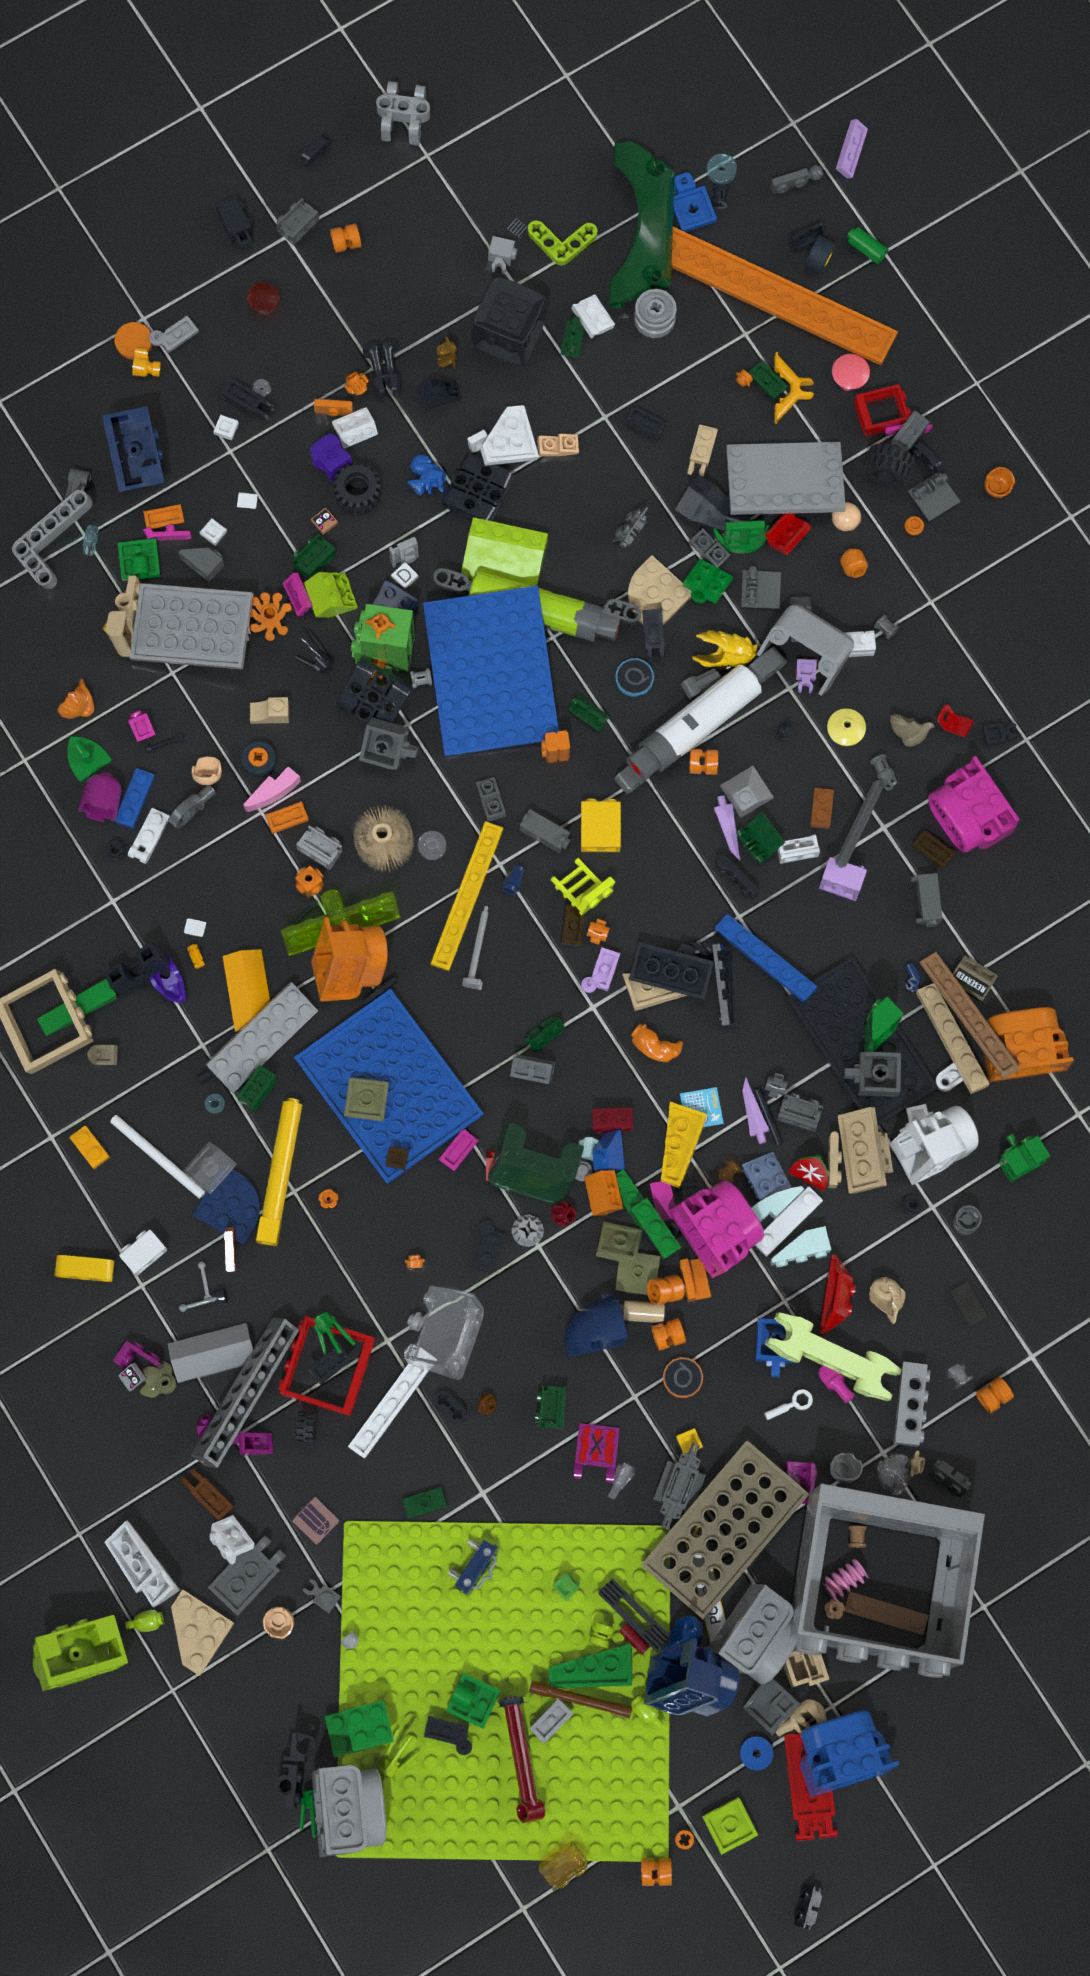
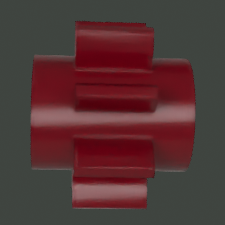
M560 1201L559 1205H554L552 1208L551 1217L554 1220L553 1223L567 1227L568 1223L574 1221L576 1212L573 1205Z

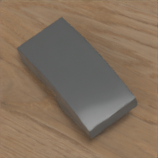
M703 528L688 541L706 561L717 568L730 556L725 548L718 541L715 542Z
M495 777L476 782L487 821L490 822L507 817Z

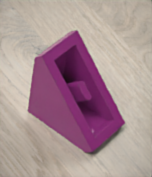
M239 1433L240 1455L273 1454L272 1433Z

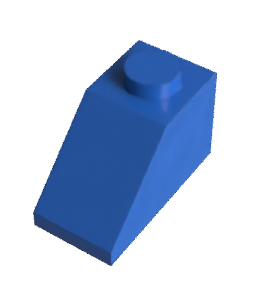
M621 1130L603 1133L592 1151L594 1171H619L625 1169Z

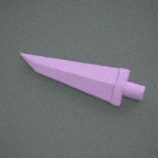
M724 795L717 797L719 806L714 807V811L730 851L740 860L733 804L726 803Z
M746 1078L742 1092L749 1133L751 1137L757 1136L759 1144L767 1142L764 1133L770 1130Z

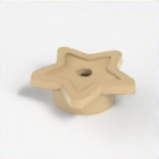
M916 1451L914 1458L910 1462V1476L912 1477L914 1474H921L925 1466V1459L919 1457V1451Z

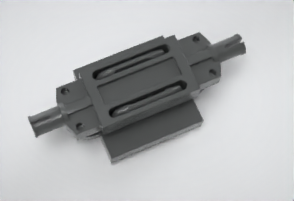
M692 1442L689 1452L682 1453L676 1464L667 1461L653 1499L663 1503L660 1512L665 1517L661 1528H664L667 1522L665 1529L669 1530L672 1519H679L682 1511L686 1512L698 1498L706 1476L698 1471L701 1462L696 1457L699 1444Z

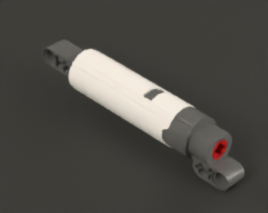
M772 647L751 663L748 668L743 665L736 666L641 741L639 749L626 758L629 766L622 770L614 778V781L626 794H629L649 779L656 771H664L761 693L760 684L779 671L786 664L787 660L775 647Z

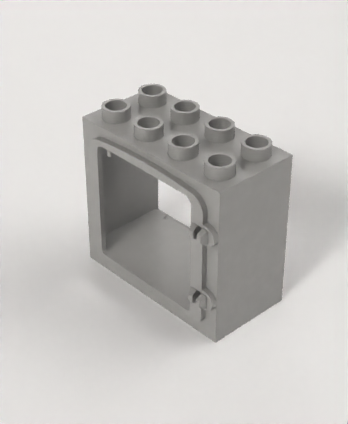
M820 1484L809 1492L792 1599L794 1614L791 1622L790 1638L798 1639L795 1651L820 1656V1653H826L827 1647L837 1649L836 1659L861 1663V1660L867 1661L868 1655L878 1656L877 1667L901 1671L902 1668H909V1662L919 1664L917 1673L919 1675L934 1678L950 1676L951 1668L963 1665L985 1514ZM834 1518L931 1536L940 1540L926 1640L923 1648L916 1649L829 1633L830 1626L825 1625L824 1631H819L814 1627L830 1519ZM947 1555L951 1556L949 1558V1567H945ZM938 1618L942 1619L940 1621V1631L936 1630Z

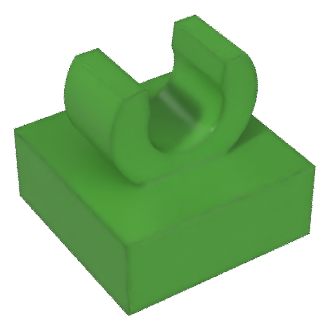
M565 1573L552 1585L565 1601L579 1589L578 1586L581 1584L580 1581L575 1584L570 1579L574 1575L573 1573L568 1575Z

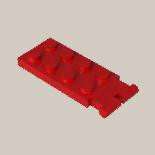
M800 1734L784 1735L793 1820H798L799 1832L795 1833L796 1841L814 1839V1831L818 1830L819 1839L837 1837V1828L833 1829L831 1816H835L833 1792L830 1791L810 1797L800 1768V1760L806 1754Z

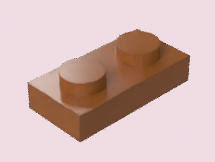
M814 788L810 827L830 829L834 790Z

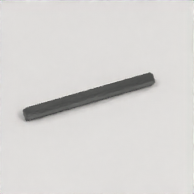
M881 780L873 782L835 861L839 868L846 867L884 787V783Z

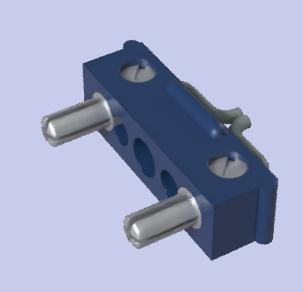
M470 1538L471 1542L468 1541L467 1544L476 1549L477 1552L462 1575L452 1568L448 1571V1575L457 1580L455 1586L462 1590L466 1596H469L474 1589H479L486 1579L491 1580L493 1577L491 1571L497 1563V1558L495 1557L499 1551L497 1545H491L485 1540L480 1544ZM494 1559L493 1564L488 1570L489 1576H485L480 1582V1584L476 1586L481 1577L483 1576V1574L485 1573V1571L487 1570V1568L489 1567V1565L491 1564L492 1560Z

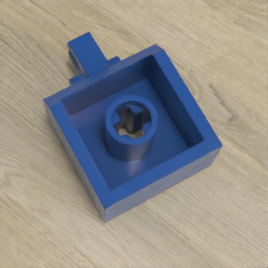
M758 1318L755 1362H766V1366H771L770 1377L779 1378L780 1367H785V1364H796V1362L779 1356L766 1346L765 1342L766 1339H774L775 1337L783 1341L786 1337L785 1327L775 1319Z

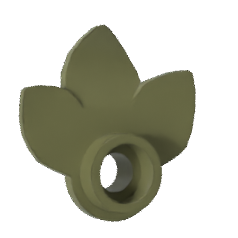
M162 1360L160 1362L163 1365L161 1369L148 1366L141 1370L146 1378L144 1380L146 1384L140 1389L142 1395L154 1398L161 1393L170 1394L175 1390L176 1380L172 1376L173 1369L168 1362ZM165 1381H169L168 1385L163 1386Z

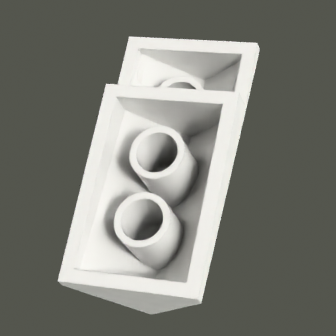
M128 1521L124 1522L105 1541V1544L135 1592L143 1591L153 1608L180 1591L131 1523Z

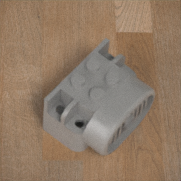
M751 1584L708 1648L713 1653L718 1654V1658L726 1660L738 1668L739 1673L749 1675L759 1684H766L777 1675L796 1648L798 1639L790 1638L791 1622L794 1614L793 1607L768 1586Z
M348 1765L320 1768L312 1772L320 1858L356 1853L365 1847L383 1845L386 1841L387 1829L383 1786L379 1771L377 1769L359 1770L355 1766Z

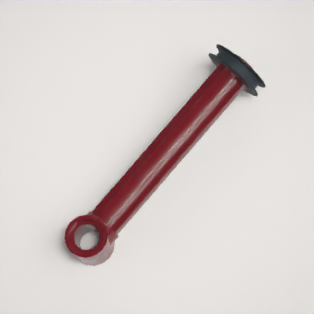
M511 1696L496 1702H499L500 1707L504 1708L521 1799L516 1809L517 1816L522 1823L542 1820L545 1817V1806L542 1800L537 1799L521 1713L520 1705L521 1703H526L523 1700V1697L526 1696Z

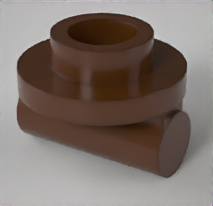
M483 1392L476 1412L486 1415L491 1414L496 1407L495 1397Z

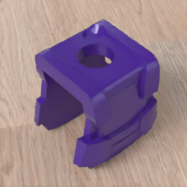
M328 434L319 439L310 448V456L313 459L311 464L317 469L323 470L327 478L333 482L335 481L336 473L339 474L341 467L345 469L346 464L353 466L351 456L342 449L337 435Z

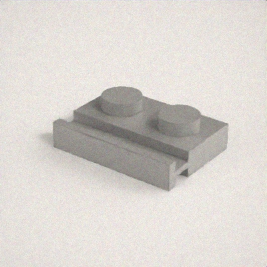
M415 537L397 544V547L394 549L389 547L390 562L393 568L396 567V563H412L419 557L418 543Z

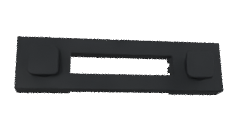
M613 1578L598 1592L656 1652L671 1637ZM621 1598L651 1626L647 1632L617 1604Z

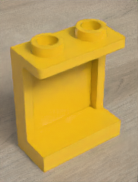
M596 799L581 801V852H620L621 802H616L615 799H606L605 802H597Z

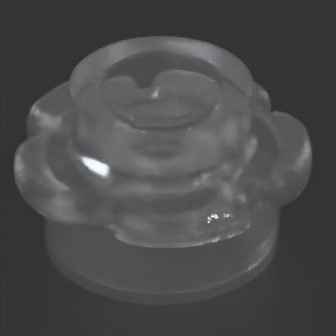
M259 379L254 383L252 390L265 397L271 392V387L268 381Z

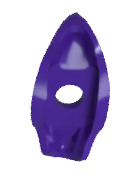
M166 953L170 963L166 968L170 970V977L163 979L160 971L150 977L149 980L155 989L166 999L176 1003L185 1002L186 991L182 977L175 963Z

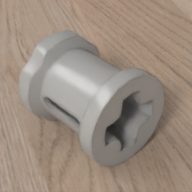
M429 668L415 673L410 671L413 689L419 685H432Z

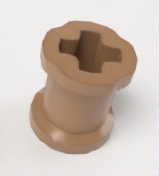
M848 1526L850 1530V1543L848 1547L866 1548L864 1536L867 1527Z

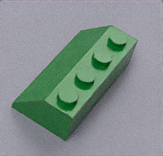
M888 997L883 1001L881 998L872 1005V1009L868 1014L865 1025L864 1052L876 1050L896 1031L904 1015Z

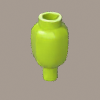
M148 1610L138 1613L134 1620L126 1621L125 1624L127 1630L135 1628L140 1632L157 1630L160 1625L164 1624V1617L162 1612Z
M639 1694L631 1702L634 1705V1712L644 1722L653 1723L659 1729L664 1724L659 1719V1710L644 1705L645 1696L643 1697Z

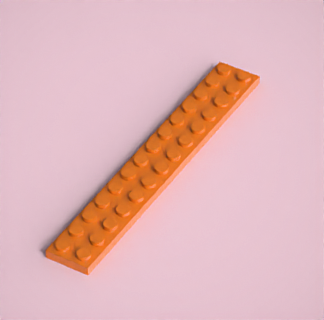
M673 227V269L878 365H882L898 331Z

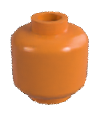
M848 549L841 556L840 563L847 576L858 578L864 575L868 563L861 550Z

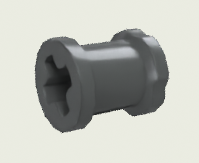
M884 614L875 623L874 628L879 629L886 635V639L889 640L898 631L899 626H895Z

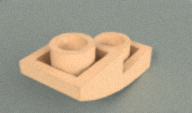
M559 434L558 437L539 436L537 438L539 456H567L579 453L578 435Z

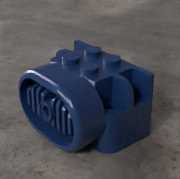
M148 407L103 415L102 419L119 492L164 483L160 460H164L161 448H157L156 441H159L157 429L152 427ZM132 448L137 449L135 453H133L131 450Z
M696 1639L681 1643L676 1647H671L669 1650L651 1657L644 1705L673 1715H684L689 1712L702 1716L713 1715L725 1710L733 1702L739 1688V1669L726 1660L718 1658V1654L713 1653L710 1648L696 1647Z

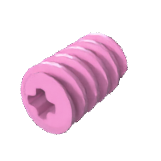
M856 1559L852 1560L853 1566L848 1563L845 1564L846 1571L840 1567L838 1569L839 1575L833 1572L831 1573L832 1579L827 1576L824 1578L825 1584L823 1583V1585L835 1602L837 1601L836 1594L844 1597V1589L850 1593V1585L857 1588V1580L864 1584L863 1577L866 1576L868 1578L865 1570Z

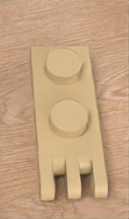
M832 1132L829 1137L828 1188H836L838 1183H841V1171H838V1163L842 1161V1151H838L839 1135L837 1132Z

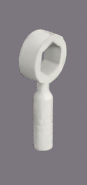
M798 1390L794 1393L792 1402L782 1404L765 1412V1417L769 1420L787 1412L792 1407L798 1410H806L812 1404V1395L807 1390ZM797 1395H806L809 1398L807 1405L800 1406L796 1402Z

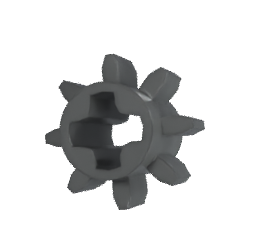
M775 1073L774 1077H768L765 1090L769 1091L768 1096L776 1099L779 1094L784 1096L788 1081L783 1080L784 1075Z

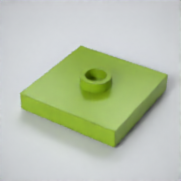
M739 1797L702 1816L721 1855L758 1836Z

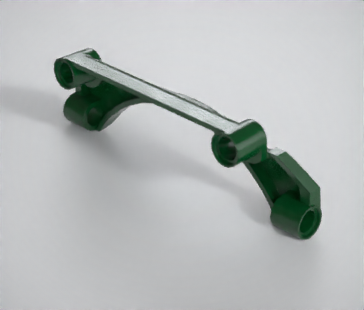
M632 141L614 144L613 165L627 176L637 198L638 226L628 257L609 283V306L612 308L625 307L626 302H631L642 293L650 290L651 285H655L660 289H666L672 281L675 171L665 162L655 161L654 155Z

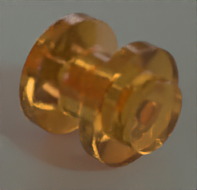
M726 1159V1167L717 1170L719 1174L717 1177L721 1181L726 1180L733 1183V1176L735 1173L740 1174L742 1169L730 1159Z

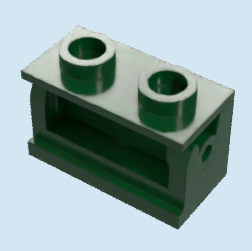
M320 534L316 537H311L306 543L307 546L302 551L298 550L292 559L293 567L307 579L320 572L336 556V548L324 538H321Z
M259 1065L237 1095L238 1102L255 1112L277 1082V1079H275L276 1075Z
M542 1385V1390H538L537 1402L541 1403L540 1411L536 1410L535 1423H539V1428L563 1430L566 1387H544Z

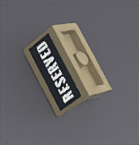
M964 955L953 973L961 987L981 1001L985 998L998 977L997 974Z

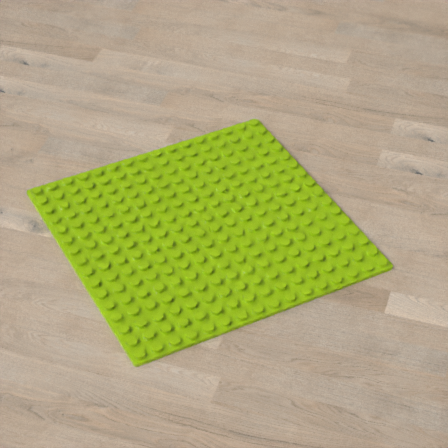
M346 1521L344 1523L341 1641L354 1631L358 1636L359 1642L353 1649H348L341 1643L339 1712L384 1700L392 1734L395 1729L399 1730L388 1758L396 1755L409 1735H412L413 1738L398 1758L399 1766L416 1751H420V1754L399 1775L395 1774L393 1778L379 1770L381 1766L380 1760L383 1758L389 1743L338 1757V1766L352 1765L359 1770L377 1769L379 1771L383 1786L387 1831L386 1841L381 1846L365 1847L356 1853L336 1856L339 1858L641 1862V1858H653L655 1861H658L659 1858H669V1713L659 1710V1719L664 1724L657 1729L653 1723H646L640 1719L634 1712V1705L631 1703L639 1694L643 1697L645 1696L650 1659L652 1656L662 1653L661 1648L656 1652L650 1646L641 1656L631 1645L632 1686L559 1688L609 1702L632 1706L629 1719L560 1700L573 1714L543 1743L530 1730V1727L558 1699L529 1693L532 1680L549 1685V1667L630 1644L619 1632L627 1622L598 1594L612 1578L670 1635V1591L641 1566L650 1553L668 1534L670 1528L666 1530V1526L661 1528V1526ZM470 1538L480 1544L485 1540L491 1545H497L499 1551L495 1556L497 1563L491 1571L493 1577L491 1580L486 1579L479 1589H474L469 1596H466L462 1590L455 1586L457 1580L449 1576L448 1571L452 1568L462 1575L477 1552L476 1549L467 1544L468 1541L471 1542ZM670 1557L664 1560V1566L667 1569H670ZM494 1559L492 1560L491 1564L489 1565V1567L487 1568V1570L485 1571V1573L483 1574V1576L481 1577L476 1586L480 1584V1582L485 1576H489L488 1570L493 1564ZM565 1573L567 1575L573 1573L574 1575L570 1579L575 1584L578 1581L581 1584L578 1586L579 1589L565 1601L552 1585ZM623 1598L618 1601L617 1604L645 1632L651 1628ZM594 1623L614 1629L608 1639V1649L588 1643L590 1636L594 1633ZM463 1673L501 1690L496 1701L505 1700L506 1697L526 1696L523 1697L526 1703H521L520 1707L537 1799L542 1800L545 1806V1817L542 1820L522 1823L518 1819L516 1809L521 1799L505 1710L503 1707H500L499 1702L495 1703L484 1729L446 1712ZM431 1716L469 1726L466 1739L472 1744L471 1752L468 1755H460L456 1751V1745L424 1737L428 1717Z

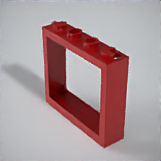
M305 1316L304 1321L301 1320L297 1328L299 1329L298 1332H300L298 1340L294 1339L291 1346V1351H293L292 1358L287 1359L284 1368L287 1371L285 1379L281 1378L278 1388L281 1390L280 1394L284 1397L351 1417L375 1338L343 1328L353 1340L364 1343L344 1407L301 1395L289 1390L310 1326L314 1327L316 1325L313 1318ZM333 1325L334 1328L331 1330V1332L343 1336L340 1333V1331Z

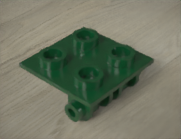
M763 812L744 829L741 828L736 832L737 838H740L742 843H744V848L747 847V852L751 853L754 861H757L759 865L763 864L786 843Z

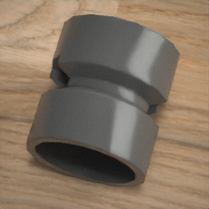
M970 1205L960 1208L952 1221L955 1231L961 1235L974 1233L981 1224V1213L977 1208Z

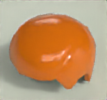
M1004 467L995 468L986 476L984 482L985 490L992 497L1002 498L1011 492L1015 478L1009 469Z

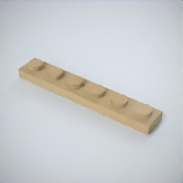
M933 983L917 990L916 994L970 1094L988 1087L989 1082L935 984Z

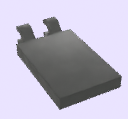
M264 1536L254 1545V1549L239 1554L236 1557L235 1563L229 1564L208 1587L237 1616L281 1571L277 1565L287 1556L282 1550H278L271 1559H268L262 1553L272 1542L267 1536Z

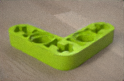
M536 220L528 225V235L557 265L562 266L570 262L597 238V227L593 223H586L564 242H561L542 222ZM533 228H540V234L537 231L533 233ZM586 230H587V231H591V230H592V235H591V234H587V235H586ZM551 239L554 245L547 247L544 245V241ZM573 240H577L581 245L578 248H573L570 243ZM558 253L561 255L565 253V258H558Z

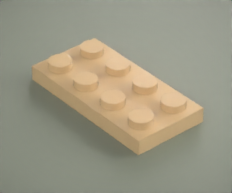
M875 1107L838 1115L849 1193L854 1194L887 1186Z

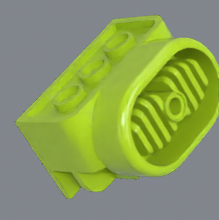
M114 1615L91 1622L84 1619L71 1625L70 1628H68V1625L60 1626L56 1630L51 1631L50 1634L36 1637L33 1646V1668L36 1676L39 1678L42 1691L71 1685L116 1670L128 1663Z

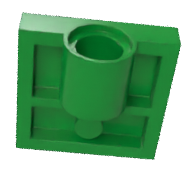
M156 538L118 543L122 581H128L129 576H137L138 579L161 577Z
M699 559L684 580L682 586L691 590V597L694 601L704 603L708 599L716 604L732 582L734 576Z
M463 1673L446 1712L484 1729L501 1690Z

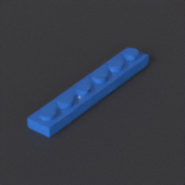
M726 914L715 926L714 930L803 1003L817 989L815 984L730 915Z

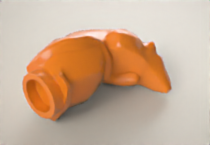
M639 1024L631 1034L633 1037L632 1042L637 1049L656 1061L669 1062L681 1053L682 1041L677 1043L659 1041L657 1034L647 1029L646 1024Z

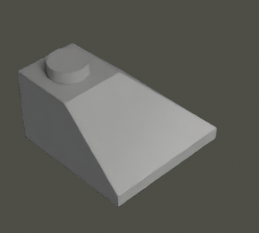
M754 766L720 785L740 817L745 816L774 798Z

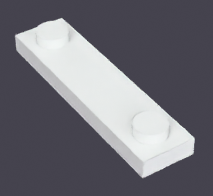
M808 1187L764 1230L763 1240L755 1246L767 1257L823 1200Z

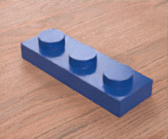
M136 768L115 823L134 829L155 778L154 774Z

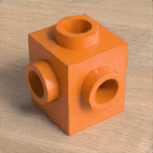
M311 866L308 868L304 867L296 874L295 887L301 894L305 893L309 898L322 890L324 886L322 878L324 877L317 868L314 870Z

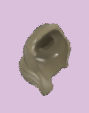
M892 714L889 720L892 730L898 737L902 738L903 744L907 747L920 744L926 738L929 730L935 727L931 722L918 723L914 721V717L907 719L902 715Z

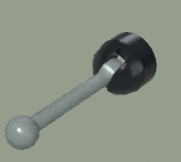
M224 1288L216 1290L212 1294V1298L188 1305L181 1304L179 1310L185 1312L189 1308L210 1302L218 1306L228 1304Z

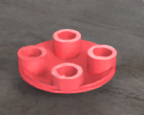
M846 354L835 361L832 375L835 382L843 390L849 391L862 387L868 381L870 369L868 363L862 357L856 354Z

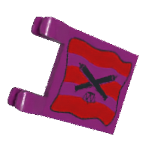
M579 1423L573 1475L575 1479H581L583 1465L607 1468L606 1482H614L620 1428Z

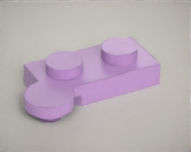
M601 948L592 977H586L582 981L581 987L584 992L592 993L596 988L605 991L609 990L620 953Z

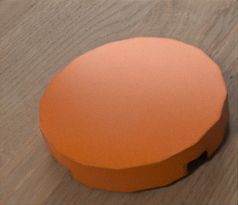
M136 322L124 324L115 334L117 351L127 359L135 357V348L147 349L149 353L152 348V344L149 341L150 330L145 325Z

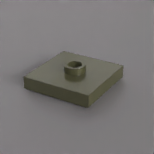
M349 1077L344 1117L384 1122L389 1082Z
M603 1221L596 1256L635 1265L642 1230Z
M638 1253L635 1265L619 1261L615 1291L647 1295L648 1281L658 1277L660 1256Z

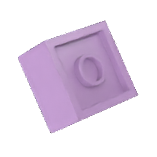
M830 857L819 889L856 901L867 870L863 869L864 866L862 865L860 868L847 863L846 867L839 868L835 863L837 857Z

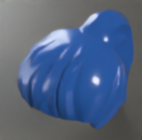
M690 1615L676 1620L675 1626L670 1633L671 1637L661 1648V1652L692 1639L697 1640L696 1647L700 1648V1641L703 1637L702 1623L695 1616Z

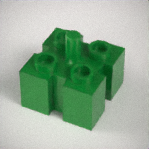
M1010 1134L1006 1138L1011 1147L1004 1151L1001 1155L1002 1159L998 1163L1009 1181L1013 1182L1044 1164L1050 1157V1154L1038 1136L1034 1138L1029 1136L1019 1144L1014 1134Z

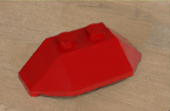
M833 1254L830 1258L818 1336L821 1337L845 1321L847 1315L851 1316L852 1304H849L850 1296H854L856 1284H852L853 1278L837 1255Z

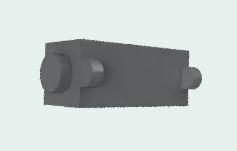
M530 809L523 817L519 831L559 854L562 849H567L571 842L569 839L570 832Z
M937 873L911 877V882H916L920 918L916 919V924L926 925V927L938 926L943 918Z

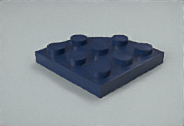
M223 1164L192 1216L223 1234L226 1228L234 1227V1240L245 1246L259 1220V1197L254 1186L245 1176Z

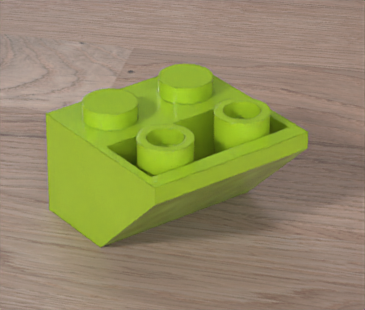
M318 572L304 582L316 617L330 618L358 608L346 573Z

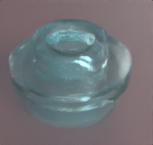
M211 1094L205 1100V1107L210 1113L217 1114L224 1109L225 1101L221 1095ZM213 1101L219 1102L217 1107L211 1106Z

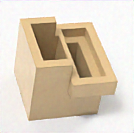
M793 1651L783 1665L791 1688L807 1682L809 1686L829 1680L821 1653L820 1656Z

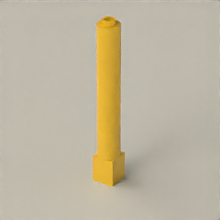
M287 1098V1101L282 1103L264 1206L256 1238L259 1244L278 1245L281 1218L302 1110V1104L299 1103V1100Z

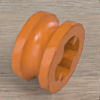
M687 1830L679 1831L675 1837L676 1845L681 1849H689L694 1843L692 1833ZM685 1833V1836L687 1834L690 1836L687 1846H684V1843L682 1845L679 1843L681 1834Z

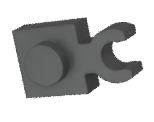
M310 1579L309 1582L314 1585V1589L308 1591L304 1588L303 1591L307 1595L316 1596L312 1602L327 1613H330L341 1596L326 1585L321 1589L318 1588L317 1582Z

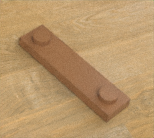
M853 1592L848 1594L844 1610L846 1613L922 1636L924 1635L929 1616Z

